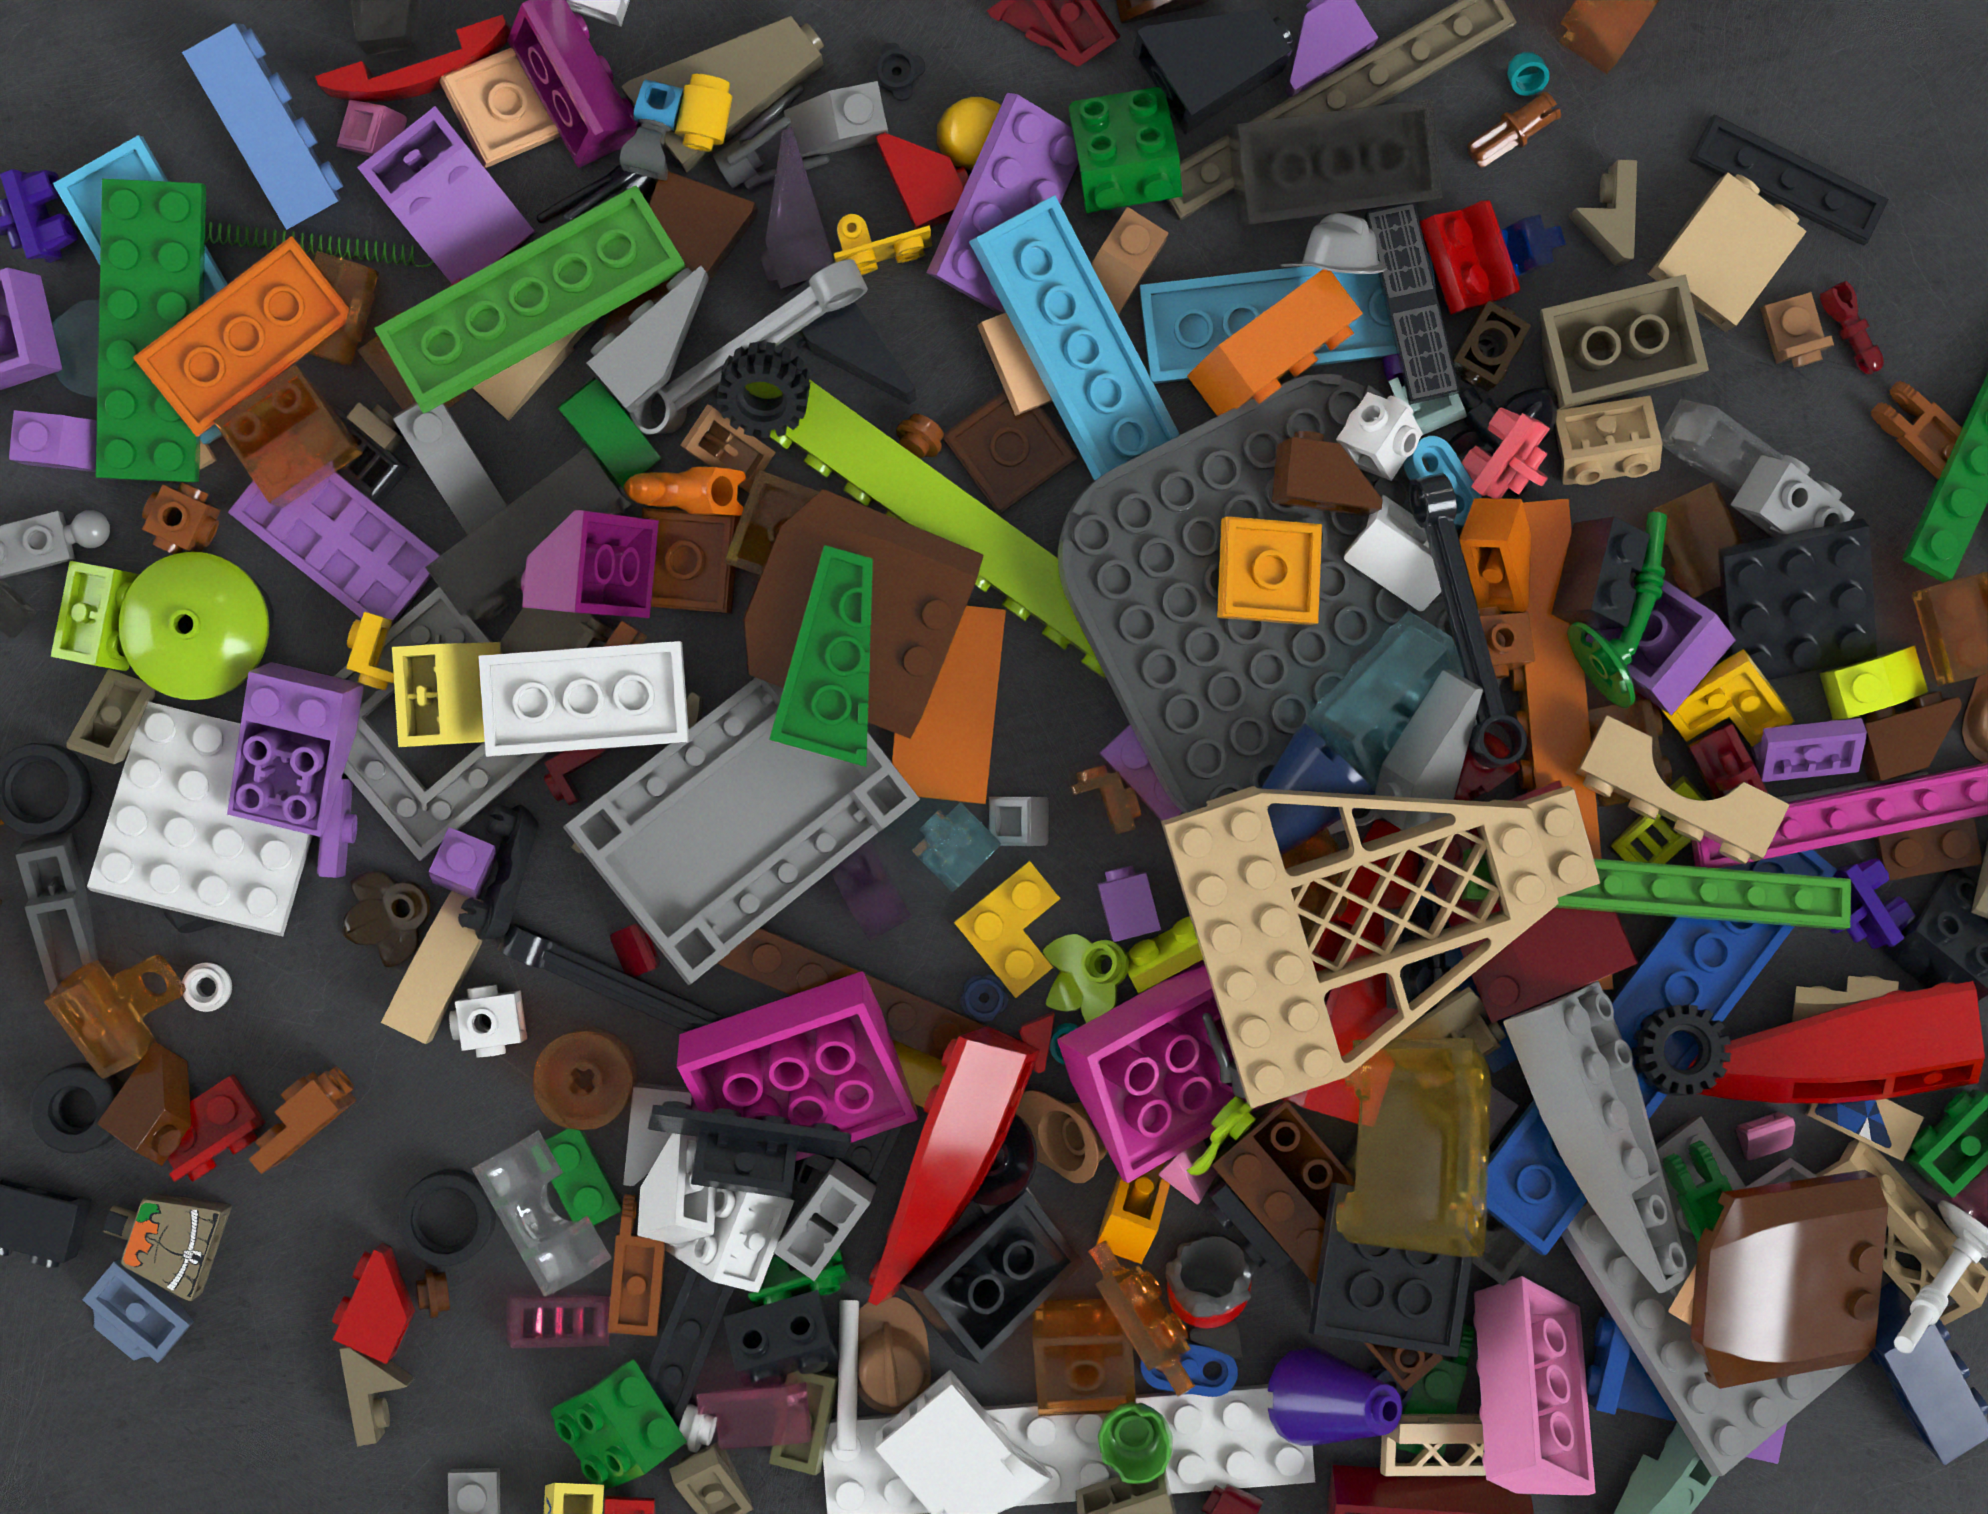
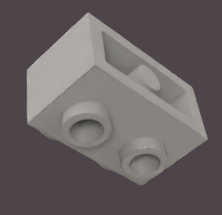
M1761 455L1731 503L1732 507L1771 537L1850 521L1855 513L1839 500L1842 496L1839 490L1823 481H1814L1808 476L1810 468L1789 455H1784L1782 460Z

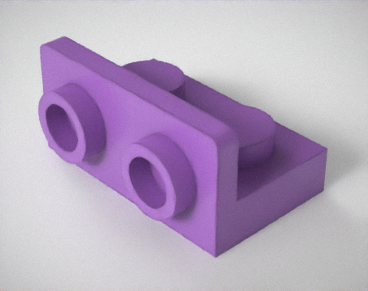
M1862 718L1764 728L1762 741L1753 747L1751 746V751L1762 782L1859 772L1867 731Z

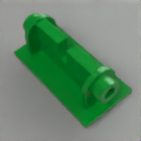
M840 1246L815 1281L797 1269L791 1271L789 1263L779 1256L772 1258L759 1293H749V1299L755 1307H760L818 1290L821 1296L838 1291L841 1283L851 1280L842 1264L835 1265L844 1261Z

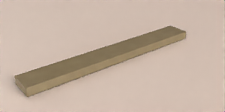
M1458 0L1181 161L1183 197L1167 199L1178 220L1184 219L1513 28L1517 24L1514 16L1504 0Z

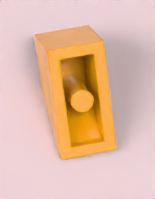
M1166 1162L1129 1183L1123 1181L1120 1174L1118 1175L1105 1210L1095 1248L1142 1264L1158 1232L1170 1186L1167 1181L1159 1176Z

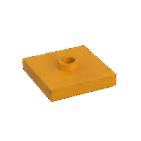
M1228 516L1222 518L1217 618L1305 625L1317 624L1319 616L1322 524Z

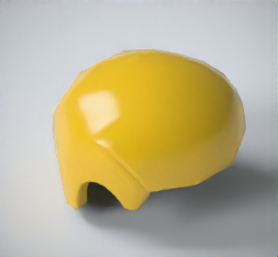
M968 97L959 100L945 110L937 124V146L943 155L950 157L954 166L973 170L1001 105L984 97Z

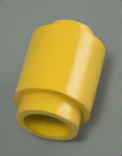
M705 74L691 75L690 84L684 85L675 128V134L684 138L683 146L694 150L710 152L712 151L713 144L721 145L724 143L733 98L729 94L730 82Z

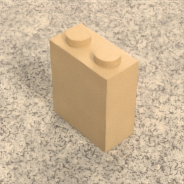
M1730 173L1725 174L1714 184L1648 273L1656 281L1686 274L1694 309L1724 332L1737 326L1807 232L1797 224L1799 218L1791 210L1780 204L1772 206L1758 195L1760 189L1751 180L1739 174L1734 177Z

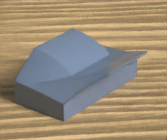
M119 1259L111 1264L82 1299L93 1309V1327L134 1361L142 1357H151L157 1363L160 1362L194 1322L175 1298L159 1285L125 1268Z

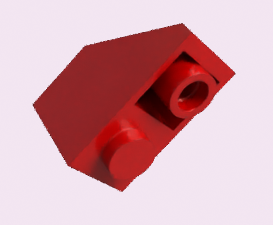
M381 1243L372 1253L365 1251L362 1254L352 1278L359 1281L352 1298L348 1296L342 1298L333 1316L332 1323L338 1325V1328L332 1340L387 1364L395 1356L415 1313V1309L392 1247Z

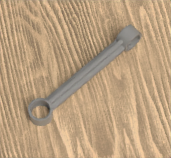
M852 259L842 260L817 272L809 280V288L668 385L662 386L630 414L633 423L641 432L646 434H666L677 431L685 421L687 407L719 386L725 360L729 355L734 357L735 349L742 346L748 353L749 344L753 342H758L760 350H766L767 342L776 343V347L824 313L843 308L861 298L868 288L855 261ZM657 393L662 396L666 406L665 418L659 426L651 415V402Z

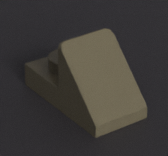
M1617 160L1608 168V173L1602 174L1600 202L1607 203V208H1576L1569 214L1571 221L1614 266H1625L1634 259L1637 160Z
M108 669L69 737L67 748L111 764L126 760L135 731L140 724L147 704L152 702L155 697V689L142 680Z
M344 1345L339 1350L357 1447L374 1444L385 1434V1427L390 1425L388 1403L385 1397L379 1398L378 1392L407 1387L414 1380V1377L392 1361L385 1364Z
M716 1442L697 1453L681 1459L678 1465L669 1469L675 1487L696 1514H746L754 1510L739 1475L721 1442Z

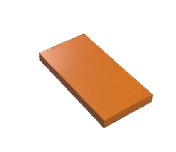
M291 236L136 354L133 359L195 436L199 437L356 316L294 237Z
M966 606L922 718L911 739L895 733L892 764L918 797L986 804L1006 614L1004 609Z

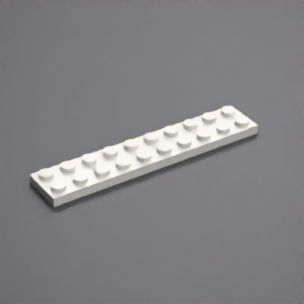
M1269 1384L1233 1387L1228 1393L1219 1397H1207L1180 1392H1163L982 1407L1012 1444L1035 1458L1053 1477L1018 1506L1076 1501L1075 1490L1120 1476L1109 1465L1103 1463L1098 1443V1432L1105 1415L1118 1405L1128 1402H1141L1154 1408L1163 1415L1170 1426L1173 1435V1452L1166 1467V1472L1172 1494L1212 1491L1215 1485L1224 1490L1227 1484L1237 1488L1315 1482L1313 1446H1300L1289 1443L1276 1432L1269 1419L1268 1408L1273 1409V1392H1268ZM897 1414L857 1417V1449L850 1451L837 1450V1418L831 1419L823 1456L827 1514L930 1513L875 1450V1432Z

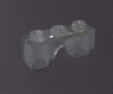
M539 1130L504 1148L472 1168L544 1297L584 1278L611 1259L588 1216L577 1221H567L559 1217L551 1208L547 1198V1186L551 1180L563 1172Z

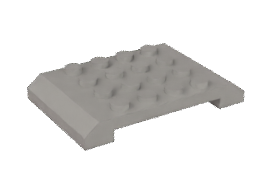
M754 678L689 729V742L669 744L563 827L688 985L692 984L728 955L732 949L920 800L868 732L867 767L769 740L783 688L759 678Z

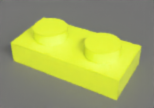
M1191 917L1179 920L1172 929L1153 939L1143 940L1135 944L1127 952L1129 960L1127 974L1138 994L1203 960Z

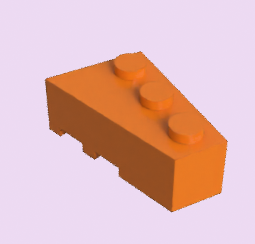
M1322 269L1219 344L1187 377L1217 416L1233 408L1238 409L1253 398L1260 404L1282 387L1278 380L1289 371L1295 378L1317 362L1319 359L1314 352L1322 346L1326 345L1332 351L1351 337L1354 332L1349 325L1359 318L1363 312L1331 271Z

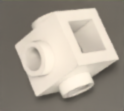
M1367 392L1359 406L1350 413L1345 427L1336 440L1358 468L1392 481L1406 458L1411 456L1416 450L1423 432L1412 416L1413 409L1405 401L1395 396H1388L1385 399Z
M497 985L467 989L468 998L456 1001V1010L450 1011L449 1021L453 1040H460L462 1051L475 1049L477 1058L505 1054V1045L521 1043L527 1039L521 990L498 993ZM483 1014L490 1018L491 1028L483 1024Z

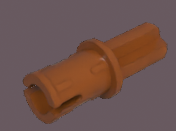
M1543 91L1538 97L1514 113H1503L1499 123L1468 143L1469 156L1478 167H1485L1515 146L1523 148L1527 145V138L1551 122L1561 118L1559 108L1551 109L1557 105L1556 101L1548 92Z

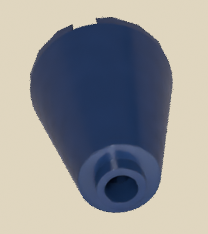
M1305 723L1296 731L1261 789L1362 795L1376 794L1373 788L1349 763L1325 744L1326 741ZM1273 803L1267 809L1281 857L1342 819L1339 808L1331 806Z

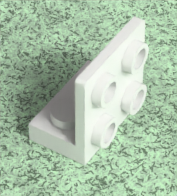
M716 1188L714 1235L678 1245L666 1243V1251L712 1282L759 1293L794 1200Z

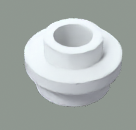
M210 962L200 963L190 968L184 975L181 987L185 1001L192 1008L203 1012L213 1011L221 1008L230 998L232 992L231 978L227 971L218 964ZM205 977L212 979L216 985L215 992L211 996L205 995L200 989L201 981Z
M701 1403L699 1407L689 1404L683 1414L679 1430L687 1441L685 1445H688V1451L697 1453L702 1444L709 1446L713 1438L717 1417L710 1415L711 1406L709 1404Z

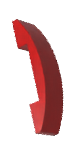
M502 14L457 29L456 32L462 49L374 78L370 69L363 61L315 77L318 86L328 96L343 100L386 102L413 98L441 89L442 86L439 82L441 76L496 54L506 44L511 28Z

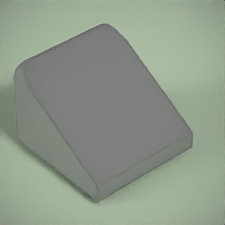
M989 797V845L1044 846L1048 844L1049 801L1047 797Z

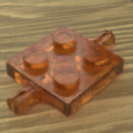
M1103 1241L1088 1251L1104 1275L1103 1279L1096 1283L1097 1288L1148 1371L1154 1368L1160 1372L1163 1371L1176 1392V1396L1179 1397L1196 1385L1193 1384L1180 1363V1357L1191 1350L1186 1342L1188 1333L1184 1324L1174 1313L1169 1314L1159 1298L1162 1296L1161 1288L1153 1275L1147 1270L1143 1272L1139 1265L1128 1269L1124 1265L1121 1266L1108 1246V1242Z

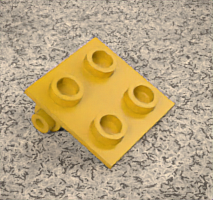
M848 214L841 218L837 226L842 251L833 254L836 262L852 259L855 261L861 275L868 274L878 269L877 262L895 257L897 263H904L923 257L925 255L924 248L932 246L930 226L871 242L864 219L856 214Z

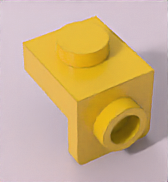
M364 612L362 619H356L349 631L347 647L351 648L352 651L346 669L360 673L357 682L386 691L388 683H394L393 671L380 668L378 665L392 620Z

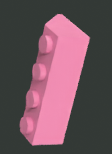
M1523 1276L1474 1292L1475 1314L1473 1321L1477 1331L1478 1360L1476 1367L1480 1377L1481 1406L1479 1412L1483 1424V1466L1486 1471V1480L1516 1494L1591 1495L1596 1493L1580 1306Z

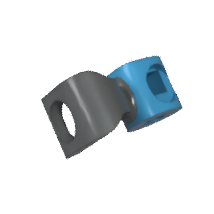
M647 79L643 81L633 114L634 121L639 122L641 127H638L636 134L621 149L620 164L624 171L667 181L668 169L662 147L666 132L675 131L683 88Z

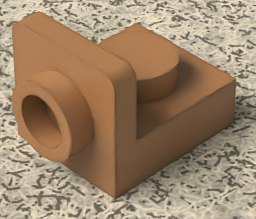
M1812 292L1771 303L1760 308L1776 364L1792 360L1794 368L1823 360L1821 351L1834 345L1832 335L1824 337Z

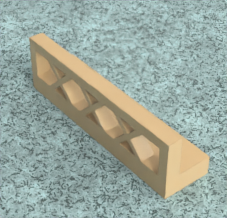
M1854 1139L1849 1142L1838 1162L1817 1173L1816 1176L1821 1177L1866 1170L1878 1177L1888 1204L1887 1226L1889 1229L1888 1235L1885 1238L1883 1270L1913 1302L1921 1288L1932 1283L1955 1249L1952 1247V1244L1957 1237L1877 1149ZM1896 1251L1914 1255L1921 1263V1272L1904 1268L1896 1260ZM1979 1261L1977 1264L1972 1262L1969 1264L1949 1293L1956 1303L1946 1307L1939 1319L1944 1326L1982 1306L1988 1293V1271Z
M1401 1414L1397 1427L1391 1433L1382 1435L1380 1473L1384 1476H1486L1483 1463H1471L1477 1456L1483 1462L1484 1437L1480 1414ZM1396 1442L1399 1444H1421L1424 1447L1410 1463H1395ZM1443 1444H1467L1470 1447L1456 1463H1447L1437 1452ZM1432 1456L1437 1463L1425 1462Z

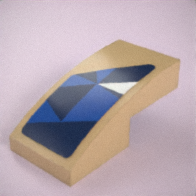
M1887 1099L1832 1104L1810 1103L1805 1115L1900 1161L1904 1160L1924 1119L1923 1116Z

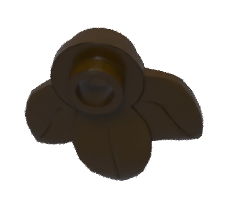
M369 871L351 880V887L360 902L353 906L345 915L342 923L343 936L355 944L373 945L377 943L380 958L385 967H393L404 962L418 947V927L429 916L431 902L428 893L421 886L410 881L396 883L384 872ZM400 899H404L409 904L410 911L408 915L401 911L399 907Z

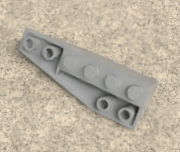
M1596 981L1526 1009L1504 1020L1503 1023L1539 1113L1564 1163L1589 1204L1622 1250L1657 1292L1663 1293L1679 1284L1690 1274L1639 1082L1632 1064V1053L1628 1044L1622 1040L1613 1017L1612 1003L1608 996L1603 993L1599 981Z

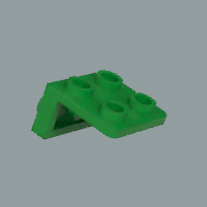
M1160 87L1077 100L1069 105V116L1079 161L1086 213L1183 197L1178 147L1167 98Z
M634 1359L621 1365L589 1390L558 1403L550 1410L557 1434L572 1447L581 1461V1469L584 1476L592 1484L604 1485V1491L645 1475L687 1442Z

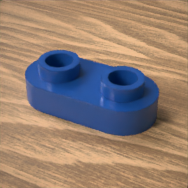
M1157 1338L1149 1342L1143 1348L1140 1355L1139 1363L1144 1379L1152 1387L1160 1390L1219 1397L1228 1393L1233 1388L1238 1377V1368L1232 1354L1227 1349L1218 1345L1172 1338ZM1161 1354H1168L1173 1358L1171 1367L1166 1370L1158 1369L1155 1366V1360ZM1210 1361H1216L1221 1365L1219 1374L1214 1377H1208L1203 1373L1204 1365Z

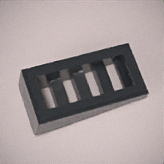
M333 405L303 442L372 502L380 505L408 472L410 467L394 453L380 446L350 421L346 413L336 405ZM339 421L345 428L327 449L321 444V441ZM354 434L359 440L341 461L335 455ZM368 446L373 450L372 454L357 472L353 471L350 466ZM382 458L387 462V465L369 484L364 478Z

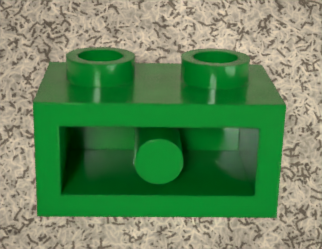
M1974 1089L1969 1093L1962 1091L1951 1099L1944 1108V1112L1947 1115L1934 1128L1928 1125L1921 1129L1910 1146L1912 1149L1905 1156V1159L1937 1192L1954 1198L1988 1165V1093Z

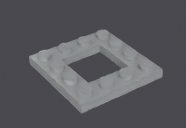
M441 584L389 629L378 667L393 671L392 647L486 643L493 641L448 588ZM346 665L333 676L357 682L360 673L346 669ZM389 682L386 691L364 684L357 731L344 773L419 861H423L441 845L448 827L455 830L462 828L550 753L486 757L485 742H483L427 790L365 718L395 692L394 683Z

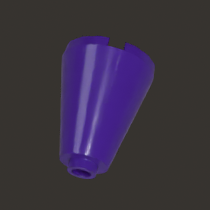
M1309 1347L1289 1351L1277 1363L1269 1380L1268 1392H1273V1409L1268 1408L1269 1419L1276 1432L1292 1444L1316 1446L1387 1435L1397 1427L1401 1418L1402 1402L1395 1388L1321 1348Z

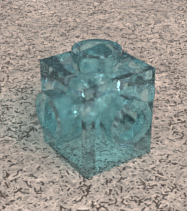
M960 802L947 816L939 809L919 829L925 837L911 851L953 893L1002 843Z

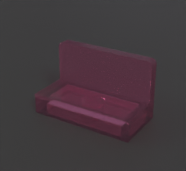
M806 1382L777 1384L762 1388L720 1389L696 1395L698 1415L716 1413L718 1442L722 1450L799 1444L809 1442L812 1438Z

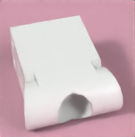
M951 1369L875 1432V1450L931 1514H998L1009 1508L1021 1505L1053 1478L1050 1472L1035 1458L1009 1441L1008 1437Z

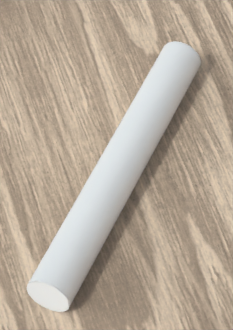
M857 1300L839 1301L837 1450L850 1451L857 1449L859 1301Z

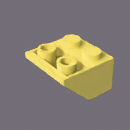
M501 642L392 647L398 747L485 742L479 656L502 654Z

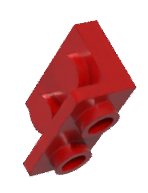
M1490 200L1479 201L1462 210L1436 214L1419 221L1450 315L1481 308L1488 301L1494 303L1520 291V285Z
M234 1074L190 1102L191 1126L182 1137L178 1148L167 1159L174 1169L169 1173L170 1177L175 1182L188 1175L190 1180L194 1182L217 1167L213 1157L227 1148L235 1155L258 1139L254 1130L264 1125L266 1121Z

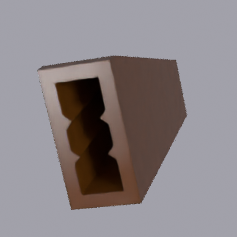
M669 171L667 181L658 179L649 204L683 259L685 267L693 272L701 265L709 277L708 283L754 222L758 212L755 202ZM674 277L612 310L602 337L611 332L619 336L632 324L628 318L638 307L648 300L656 304L670 292L666 285Z

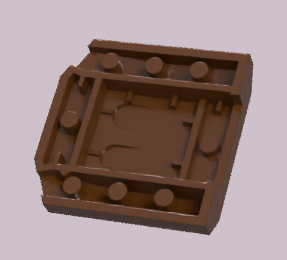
M821 489L810 501L779 527L743 617L747 672L751 676L784 688L824 545L872 558L868 722L911 739L922 718L976 583L984 555Z
M1866 1170L1722 1192L1718 1203L1722 1204L1724 1208L1714 1229H1704L1697 1247L1690 1338L1695 1351L1703 1356L1709 1371L1704 1372L1707 1381L1722 1389L1860 1363L1876 1346L1888 1204L1878 1177Z

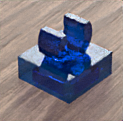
M1541 215L1524 218L1501 230L1516 276L1532 273L1554 262L1553 248L1566 245L1561 226L1545 229Z

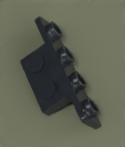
M667 1101L662 1105H653L648 1123L649 1130L697 1137L690 1184L790 1198L792 1193L797 1151L843 1158L851 1142L850 1133L840 1132V1128L832 1124L815 1123L810 1127L792 1125L790 1120L780 1116H765L761 1120L741 1117V1113L738 1111L724 1108L714 1109L712 1113L692 1110L689 1104L678 1101Z

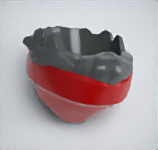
M1225 1235L1201 1237L1199 1240H1192L1190 1243L1179 1244L1177 1246V1258L1167 1262L1165 1272L1168 1300L1172 1310L1185 1323L1195 1327L1216 1328L1231 1322L1244 1310L1248 1300L1251 1298V1277L1257 1269L1256 1263L1248 1257V1254L1239 1243Z

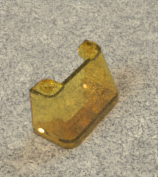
M1473 1038L1393 1039L1349 1076L1345 1077L1347 1087H1354L1355 1094L1360 1103L1355 1192H1348L1345 1202H1339L1337 1205V1229L1339 1233H1343V1236L1350 1243L1455 1257H1482L1486 1239L1491 1080L1488 1064ZM1353 1040V1049L1364 1040Z

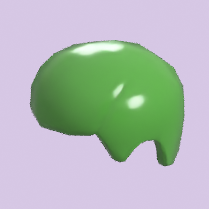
M1141 1402L1120 1404L1105 1415L1098 1432L1100 1453H1102V1461L1120 1475L1123 1482L1128 1484L1150 1483L1165 1472L1173 1452V1435L1166 1419L1154 1408Z

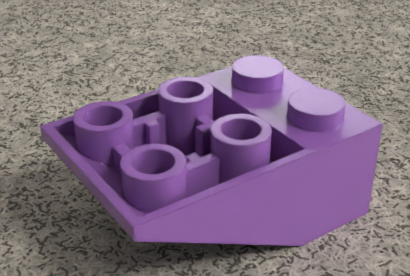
M436 106L357 167L451 284L458 278L463 280L504 258L535 233L530 224Z
M274 662L249 671L227 815L318 837L323 836L357 731L364 684Z

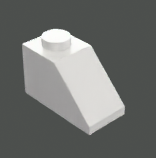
M671 1134L640 1187L637 1236L678 1245L714 1235L716 1188L690 1184L697 1137Z

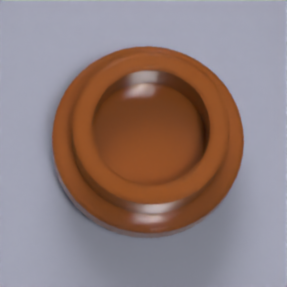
M912 414L908 420H902L896 428L900 445L918 458H924V456L935 457L942 448L940 442L944 437L942 429L933 420L924 415Z

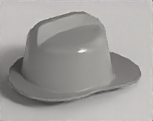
M1331 213L1313 228L1303 261L1280 264L1282 267L1312 266L1328 271L1353 274H1375L1387 270L1386 264L1378 261L1377 242L1374 231L1368 228L1367 222L1363 218L1345 213Z

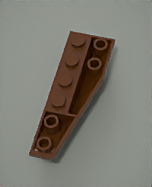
M1284 1100L1256 1118L1253 1125L1237 1141L1231 1137L1220 1146L1211 1165L1316 1286L1331 1182L1356 1187L1357 1185L1351 1174L1291 1104ZM1364 1342L1405 1391L1443 1360L1440 1354Z

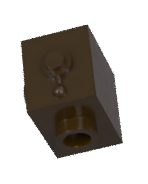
M1488 301L1477 312L1452 356L1455 373L1461 376V380L1471 386L1476 385L1487 392L1504 379L1507 374L1508 365L1512 358L1521 350L1524 338L1531 325L1516 317V313L1513 310L1504 306L1501 308ZM1479 342H1485V343H1487L1488 345H1487V346H1484V345L1480 344ZM1491 349L1492 354L1488 357V350Z

